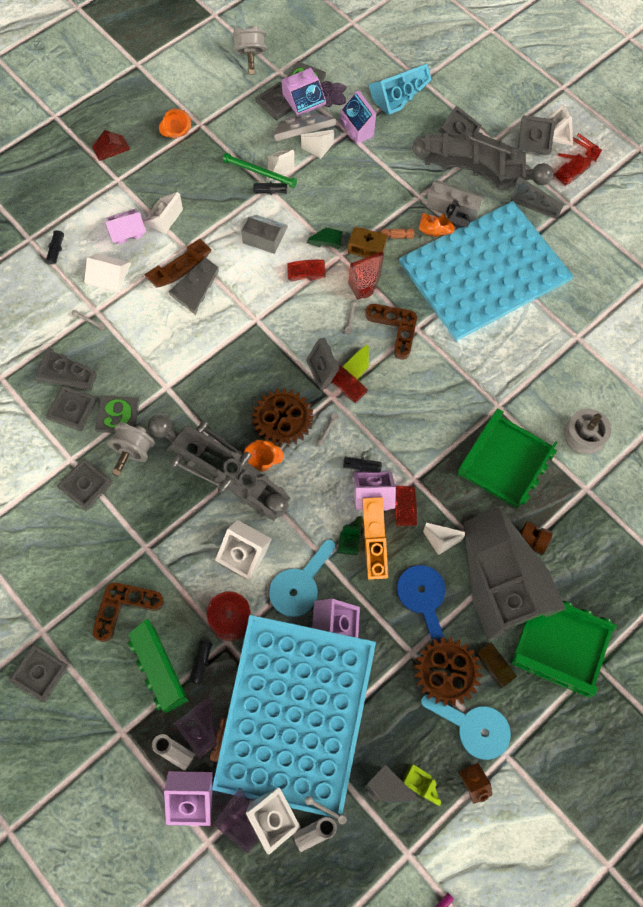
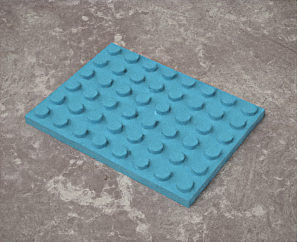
M514 201L470 222L468 228L462 226L454 230L452 234L442 236L399 258V264L456 341L571 281L573 278L572 273Z
M249 615L212 790L256 800L280 787L290 808L333 817L312 804L307 805L305 798L311 796L317 803L338 815L342 814L376 641Z

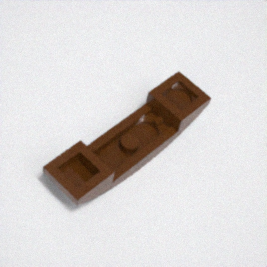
M198 239L187 246V252L162 268L159 265L147 272L145 277L156 288L171 284L188 274L211 252V248L201 239Z

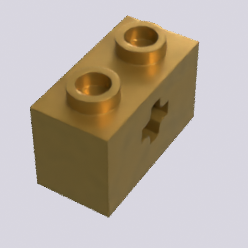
M354 226L348 243V253L381 261L388 235Z

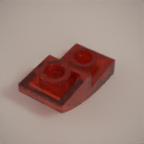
M578 153L568 164L565 163L554 173V177L564 186H567L591 167V163Z
M302 260L287 263L288 280L290 282L306 278L311 281L326 277L324 260Z
M341 365L330 382L341 390L343 395L353 403H356L368 392L367 388Z
M396 486V525L417 526L415 486Z

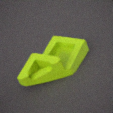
M367 344L342 367L356 381L370 366V347Z
M410 764L402 782L413 792L440 806L441 800L438 798L435 779H432L431 775L417 766Z

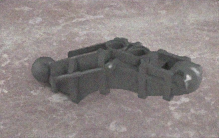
M468 131L466 134L449 136L448 133H427L425 136H418L412 146L413 153L419 159L424 160L425 165L433 163L442 166L443 169L460 167L472 170L473 176H478V173L483 175L498 190H503L504 187H515L519 176L525 180H533L537 185H547L554 175L552 167L546 163L537 164L534 169H526L525 152L479 132L472 134V132Z
M157 414L150 418L148 429L152 436L156 438L165 437L172 442L166 449L168 452L172 450L176 453L169 463L171 467L176 468L178 466L219 487L218 491L224 494L226 490L230 491L241 499L239 502L243 505L247 504L257 510V514L261 517L265 516L275 521L276 518L283 516L287 512L290 497L284 492L285 490L269 480L266 474L260 473L248 463L252 457L249 452L242 454L208 429V424L205 421H202L196 429L187 424L178 433L172 428V422L168 416ZM187 446L194 448V455L187 451ZM205 451L224 460V462L220 465L219 469H216L198 457ZM227 464L233 466V474L227 471ZM243 476H245V477H247V478L249 479V485H248V486H246V485L243 484V482H242V477H243ZM266 489L271 494L266 497L263 505L257 498Z

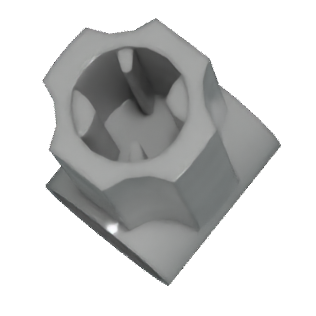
M160 734L153 739L152 748L155 753L186 771L195 753L165 734ZM162 739H166L169 743L165 751L157 749V743Z
M324 816L296 831L293 837L300 853L333 837L337 830V824L334 818ZM323 821H330L333 824L331 833L325 834L322 832L320 826Z

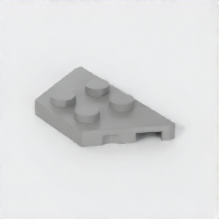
M308 112L302 113L299 117H287L284 121H280L274 133L275 141L331 127L336 125V119Z

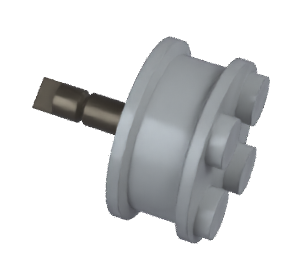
M250 26L249 29L235 28L231 34L235 45L232 49L233 53L247 55L249 74H255L254 55L268 50L264 40L266 31L259 29V26Z
M594 409L577 411L571 417L564 430L567 444L574 451L581 454H594L598 452L611 435L609 420L601 412Z
M124 422L116 424L114 428L116 432L113 438H109L107 441L110 448L121 454L117 461L118 463H116L112 474L118 477L128 458L139 462H146L148 459L147 452L155 444L154 439L146 434L147 431L140 426L133 427Z

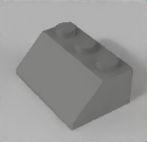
M436 180L433 182L428 194L426 208L446 214L448 205L452 204L453 200L456 199L460 206L458 211L467 214L470 222L476 219L484 195Z

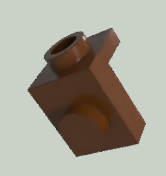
M479 763L459 771L460 778L470 793L473 804L484 802L492 796L491 783Z

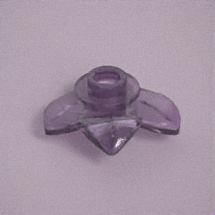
M329 81L321 83L326 100V105L324 106L331 107L332 104L343 105L346 103L343 92L347 89V86L342 83L332 84Z

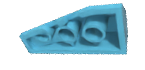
M428 63L370 83L369 88L373 101L387 115L400 111L408 101L414 98L413 96L418 91H421L431 81Z

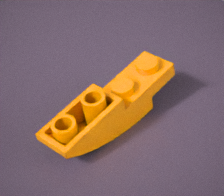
M383 497L362 498L368 579L388 578Z

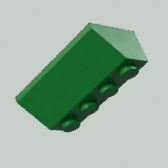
M149 619L144 620L128 634L130 637L128 645L132 653L136 652L139 657L136 663L140 671H145L148 677L144 680L149 691L153 690L156 695L153 700L157 709H162L163 712L167 713L188 702V698L155 627Z

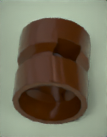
M526 521L520 534L534 552L543 555L551 541L553 532L544 528L538 529L536 524Z

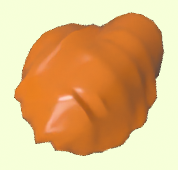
M170 109L165 113L163 120L160 122L159 131L165 137L180 138L191 129L192 118L185 110Z
M423 213L419 224V229L422 233L433 237L452 234L455 229L454 224L447 219L445 214H442L441 217H436Z
M267 440L251 442L243 452V454L249 452L252 455L248 463L259 472L267 471L272 465L281 463L284 458L282 450L277 445H274L273 442Z

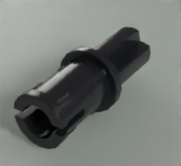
M272 181L269 183H254L253 191L255 194H287V184L272 183Z
M59 230L53 231L51 243L48 244L49 251L46 261L50 264L57 263L59 252L62 251L61 244L64 233Z
M345 456L343 468L357 469L360 472L364 470L380 473L382 462L366 460L364 457L360 459Z
M200 641L196 658H193L194 665L189 678L190 682L201 684L206 665H209L208 658L213 646L212 643Z

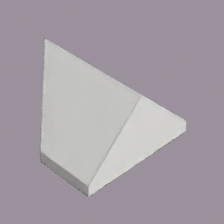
M561 105L547 118L556 120L553 142L573 146L572 117L565 105Z
M334 130L301 134V148L320 159L334 144Z
M279 150L267 156V170L283 175L294 169L293 150ZM266 177V183L273 180L269 177Z
M426 523L423 533L438 555L460 543L465 536L463 531Z

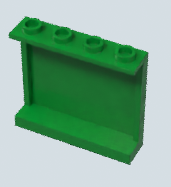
M497 408L460 466L457 474L518 509L521 504L525 506L530 498V495L527 493L530 489L534 490L540 480L536 478L539 473L543 475L549 465L545 463L548 459L552 460L557 450L554 448L558 442L555 441L553 445L545 442L503 418L504 411Z
M563 601L566 610L548 617L541 615L525 622L511 664L587 698H591L596 695L598 687H595L612 631L617 629V625L613 624L608 618H598L592 615V612L589 610H579L572 607L573 605L570 602Z

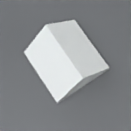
M176 192L161 197L145 217L143 224L166 234L183 210L180 194Z
M98 253L87 257L84 282L87 285L118 293L131 263Z
M280 787L249 803L246 815L267 854L272 853L301 828Z

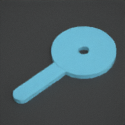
M332 540L324 542L303 570L287 569L280 572L273 579L269 589V597L272 606L280 614L287 617H299L308 613L313 608L318 593L313 577L334 551L335 543ZM292 589H295L297 591V595L291 596L289 592Z
M428 695L422 697L421 704L423 707L459 726L460 741L465 750L473 757L491 760L499 757L506 751L510 743L511 732L507 720L499 711L490 707H477L465 715L449 705L443 707V702L441 701L436 705L434 697L430 700H427ZM482 729L488 730L489 735L487 737L481 735Z

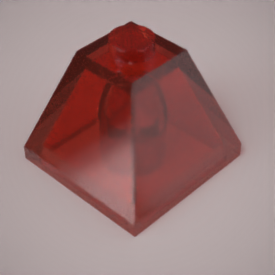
M383 251L350 264L348 284L357 300L368 298L374 293L382 273Z

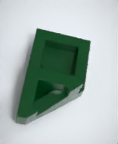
M326 227L309 237L306 243L317 247L324 244L339 249L343 231Z
M362 516L356 517L355 521L343 526L340 532L338 553L358 555Z

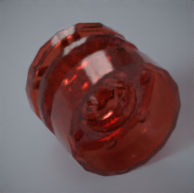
M231 591L219 593L212 598L207 607L206 614L214 634L224 641L232 642L245 636L249 615H252L249 603L244 596ZM229 610L232 612L231 618L226 617Z

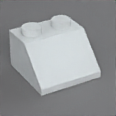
M237 520L227 529L215 561L249 580L265 556L272 539Z

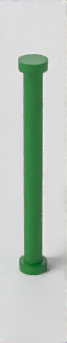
M225 153L223 156V162L226 164L231 163L285 183L290 188H295L297 184V179L294 177L289 178L232 157L229 153Z

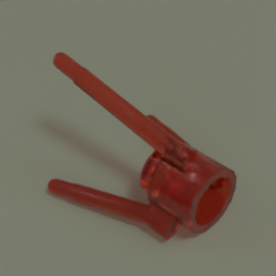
M578 133L577 136L584 142L574 137L573 141L587 149L585 153L587 158L558 153L560 157L591 163L592 160L597 161L602 149Z

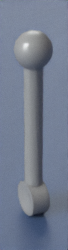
M355 300L350 302L351 310L348 325L345 327L346 334H351L352 332L351 323L354 308L357 306Z
M77 310L72 311L74 317L78 316L94 324L99 330L105 329L104 323H98L80 314Z
M337 413L331 415L329 425L321 439L317 441L318 446L324 445V439L333 423L339 418Z
M311 796L305 798L307 805L312 804L338 819L340 824L346 823L347 819L344 814L338 815L314 801Z

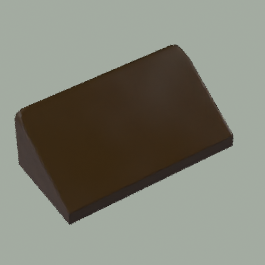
M492 642L475 654L476 657H479V661L500 689L517 677Z

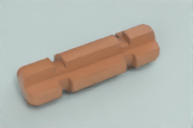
M381 229L380 231L383 234H387V238H414L413 229Z
M226 718L221 719L219 726L221 728L217 732L213 745L214 751L212 750L210 760L218 762L227 722Z

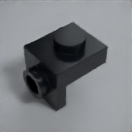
M454 199L452 204L450 203L446 209L448 220L457 227L464 226L468 228L470 219L467 214L458 211L460 206L458 200Z

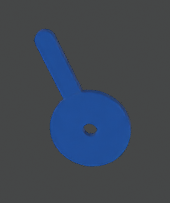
M423 565L410 567L399 578L397 584L398 597L407 609L423 614L431 640L435 639L440 643V639L444 635L435 609L441 605L445 597L446 588L444 580L431 567ZM423 586L425 592L420 593L417 588Z

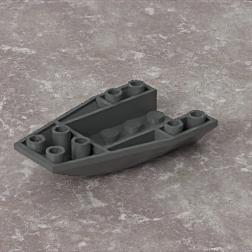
M500 507L463 522L473 603L488 640L508 633L506 629L538 616L544 615L548 617L566 610L549 570Z

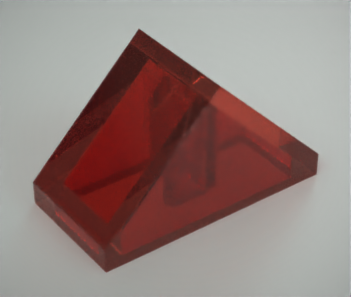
M107 130L102 132L92 147L99 161L130 150L123 135Z

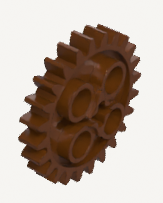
M284 388L283 392L280 393L276 389V394L269 391V397L262 395L263 401L257 400L258 406H254L255 413H252V418L255 419L253 420V426H256L255 432H260V439L265 437L267 441L272 440L274 445L279 442L282 448L283 443L290 447V442L293 441L297 445L298 438L303 441V434L309 435L308 429H312V423L310 422H313V416H311L313 415V409H309L310 403H306V397L300 399L299 392L293 395V390L286 393V388ZM278 404H283V405H285V406L282 407V408L276 407V405H278ZM298 413L300 416L293 417L292 414ZM268 418L274 419L272 422H266L265 420ZM284 427H287V428H289L290 430L287 431V432H284V431H282L281 429L284 428Z
M441 637L440 643L433 639V646L427 643L425 645L427 651L421 649L419 653L422 657H416L415 659L420 663V665H415L413 668L419 671V673L414 675V678H420L416 686L423 685L424 688L421 694L428 692L427 700L434 697L436 705L440 700L443 702V707L447 706L448 701L454 707L456 700L462 705L464 703L463 697L470 700L469 692L472 694L477 692L473 686L481 685L476 680L482 677V674L477 673V670L481 669L482 666L475 664L479 657L473 658L471 656L474 653V649L468 652L466 650L468 644H465L463 647L460 646V639L456 643H453L452 637L449 638L448 642H445L444 637ZM440 655L443 658V664H436L433 656ZM454 658H461L464 666L457 667L454 663ZM446 667H449L450 672H465L466 676L457 673H451L447 676V673L444 671H430L429 668L445 670ZM432 676H438L441 679L442 683L440 686L432 683ZM457 678L462 682L461 689L453 686V679Z

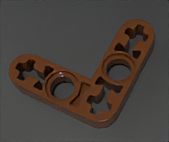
M380 304L368 305L365 312V317L368 321L399 327L394 355L400 360L407 359L411 352L416 327V313L411 310ZM388 313L395 314L396 318L388 319L386 315ZM407 317L411 318L410 322H407ZM408 332L410 337L403 338L401 333ZM402 344H405L404 353H400Z
M121 583L109 584L102 598L93 628V636L100 642L109 641L114 634L122 605L158 611L164 605L162 595L157 591ZM117 588L120 593L125 594V600H123L124 597L122 595L116 594L113 597L110 592L115 591ZM132 592L140 593L138 601L131 602L129 600ZM144 594H146L147 599H154L157 596L159 603H155L152 606L150 601L144 600ZM108 607H113L115 610L114 615L109 618L105 617L104 610ZM101 620L111 622V625L106 623L105 629L108 631V634H104L103 637L98 633L99 630H103L105 625Z

